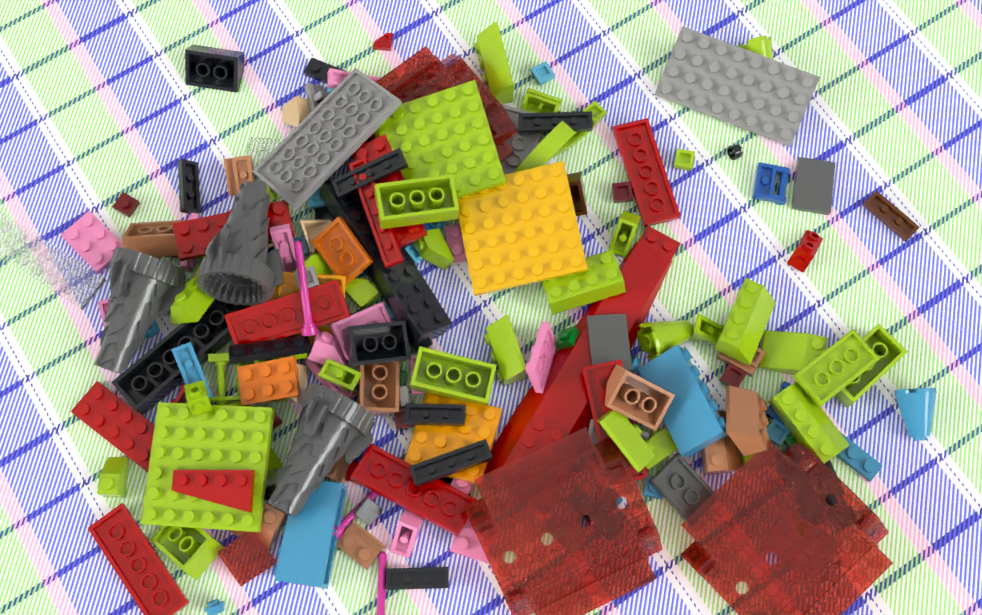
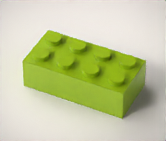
M453 174L375 184V199L381 229L458 219L459 205Z
M613 249L586 257L588 271L542 281L552 315L626 292L624 279Z
M879 323L862 339L880 360L835 395L846 408L854 404L908 352Z
M419 346L409 389L487 406L497 365Z

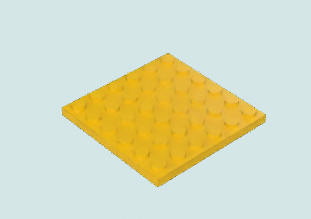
M564 161L504 175L506 184L458 199V217L474 296L588 271Z

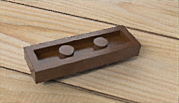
M877 190L862 204L905 242L920 228Z

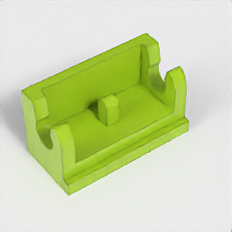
M528 88L522 101L523 106L521 110L533 113L559 112L562 99Z

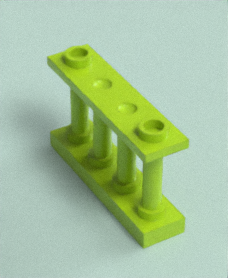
M229 353L208 354V362L214 363L217 366L218 397L211 398V402H216V405H228V401L241 400L237 367L246 365V362L234 364L236 365L237 396H226L225 366H227V362H230ZM287 356L278 357V358H271V359L275 360V359H280V358H286ZM271 359L258 360V361H254V363L265 362L266 360H271ZM287 399L277 400L275 402L287 401Z

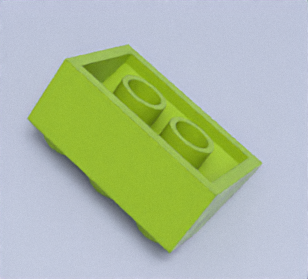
M200 267L196 270L195 276L186 283L185 289L175 297V302L171 305V322L173 324L198 322L214 301V298L209 297L198 288L196 282Z
M508 315L503 316L486 327L484 339L486 345L491 346L492 352L489 353L492 363H496L498 370H496L497 378L499 381H503L504 386L526 379L527 373Z
M611 409L597 421L632 467L639 472L656 456L652 452L655 448L648 439L646 441L642 439L640 434L643 432L636 423L632 425L627 419L629 417Z

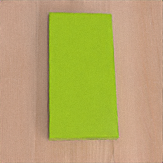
M852 329L792 377L820 408L880 360V358L857 332Z

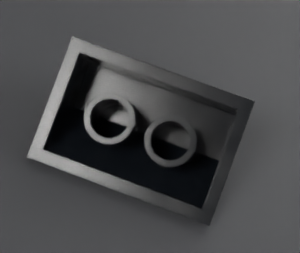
M194 44L185 49L186 85L239 92L245 67V52Z
M405 321L348 326L342 330L344 348L353 366L411 360Z

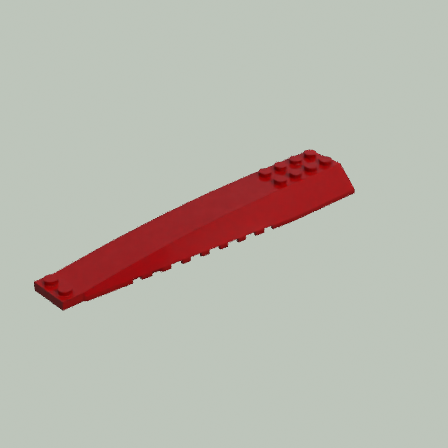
M647 226L639 241L634 244L619 265L626 292L592 302L575 326L579 330V334L574 346L558 349L554 355L544 392L535 393L532 385L512 414L491 450L493 460L488 461L484 478L494 484L496 482L529 502V505L544 514L548 513L584 450L590 420L593 419L582 367L591 366L586 317L626 314L631 351L637 338V331L641 330V327L638 326L644 323L671 266L672 258L681 244L680 242Z

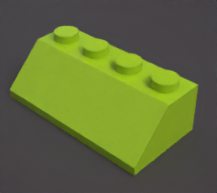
M494 22L477 35V43H474L476 54L479 53L480 58H478L479 68L484 71V74H482L483 84H487L488 87L486 89L487 100L499 104H507L513 102L514 83L498 22Z
M745 278L714 346V350L749 366L776 304L763 285Z
M797 382L788 386L768 401L817 468L849 446V443L823 409L814 403Z

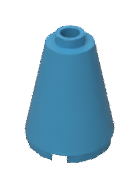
M936 388L894 390L908 436L913 437V441L926 440V436H930L937 393Z

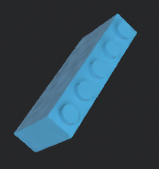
M676 345L638 368V371L642 378L675 395L663 417V421L680 455L688 458L728 434L726 433V420L718 414L717 410H719V407L715 400H711L708 393L710 390L706 383L702 382L699 378L701 375L699 369L690 361L692 358L687 348Z
M322 481L318 490L312 492L301 512L295 517L288 515L287 522L283 526V541L278 549L279 560L274 568V580L328 589L338 540L337 534L336 536L333 535V532L337 533V530H334V526L336 525L339 528L341 524L348 488L346 485Z

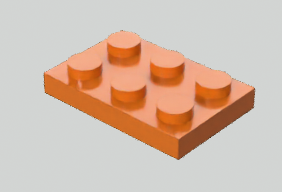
M337 217L311 241L335 275H346V286L373 263V260L342 217Z
M295 356L237 367L241 406H251L301 396Z

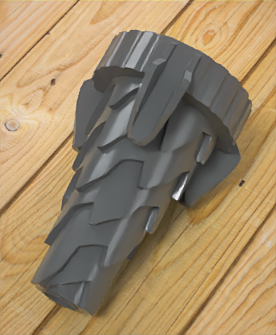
M257 179L256 181L241 184L239 195L234 199L232 212L226 224L206 249L205 254L207 257L201 261L196 283L198 288L211 298L234 305L253 306L268 302L274 294L275 287L282 284L283 271L279 254L280 250L274 248L268 253L267 248L269 240L267 231L270 217L267 216L270 196L269 193H266L267 187L262 180Z
M115 247L109 263L111 294L108 302L110 306L103 321L106 325L100 340L101 348L94 365L116 373H122L129 366L138 346L142 345L148 327L153 325L158 310H162L164 316H170L171 305L175 302V297L185 289L184 282L187 275L185 270L159 258L135 250Z
M313 383L308 386L300 400V405L303 409L299 416L298 428L293 437L291 449L286 457V464L276 480L275 485L277 486L267 502L282 513L294 517L301 512L312 492L318 490L324 477L331 472L336 462L342 456H344V462L350 465L373 441L371 430L375 425V418L369 411L341 393Z

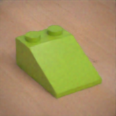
M765 330L761 347L765 354L758 368L795 375L826 350L828 338L809 333Z
M161 526L150 539L181 570L195 580L203 574L225 548L202 528Z

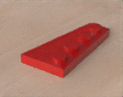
M173 470L172 491L252 513L255 471Z

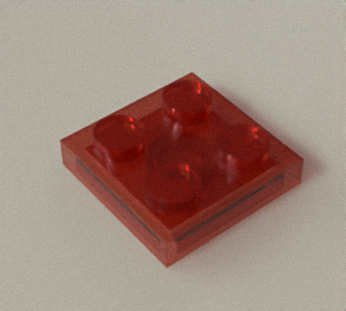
M246 532L218 551V555L240 586H243L276 564L275 558L257 532Z

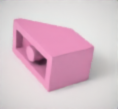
M318 331L310 347L311 353H309L308 359L324 365L329 358L347 366V361H345L335 337L328 332Z
M405 509L399 519L390 551L409 559L424 519Z

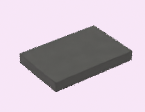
M798 157L792 202L793 210L824 215L831 213L835 162Z
M626 314L587 316L591 365L621 359L623 368L632 371Z
M676 453L649 480L690 526H693L719 498L679 453Z

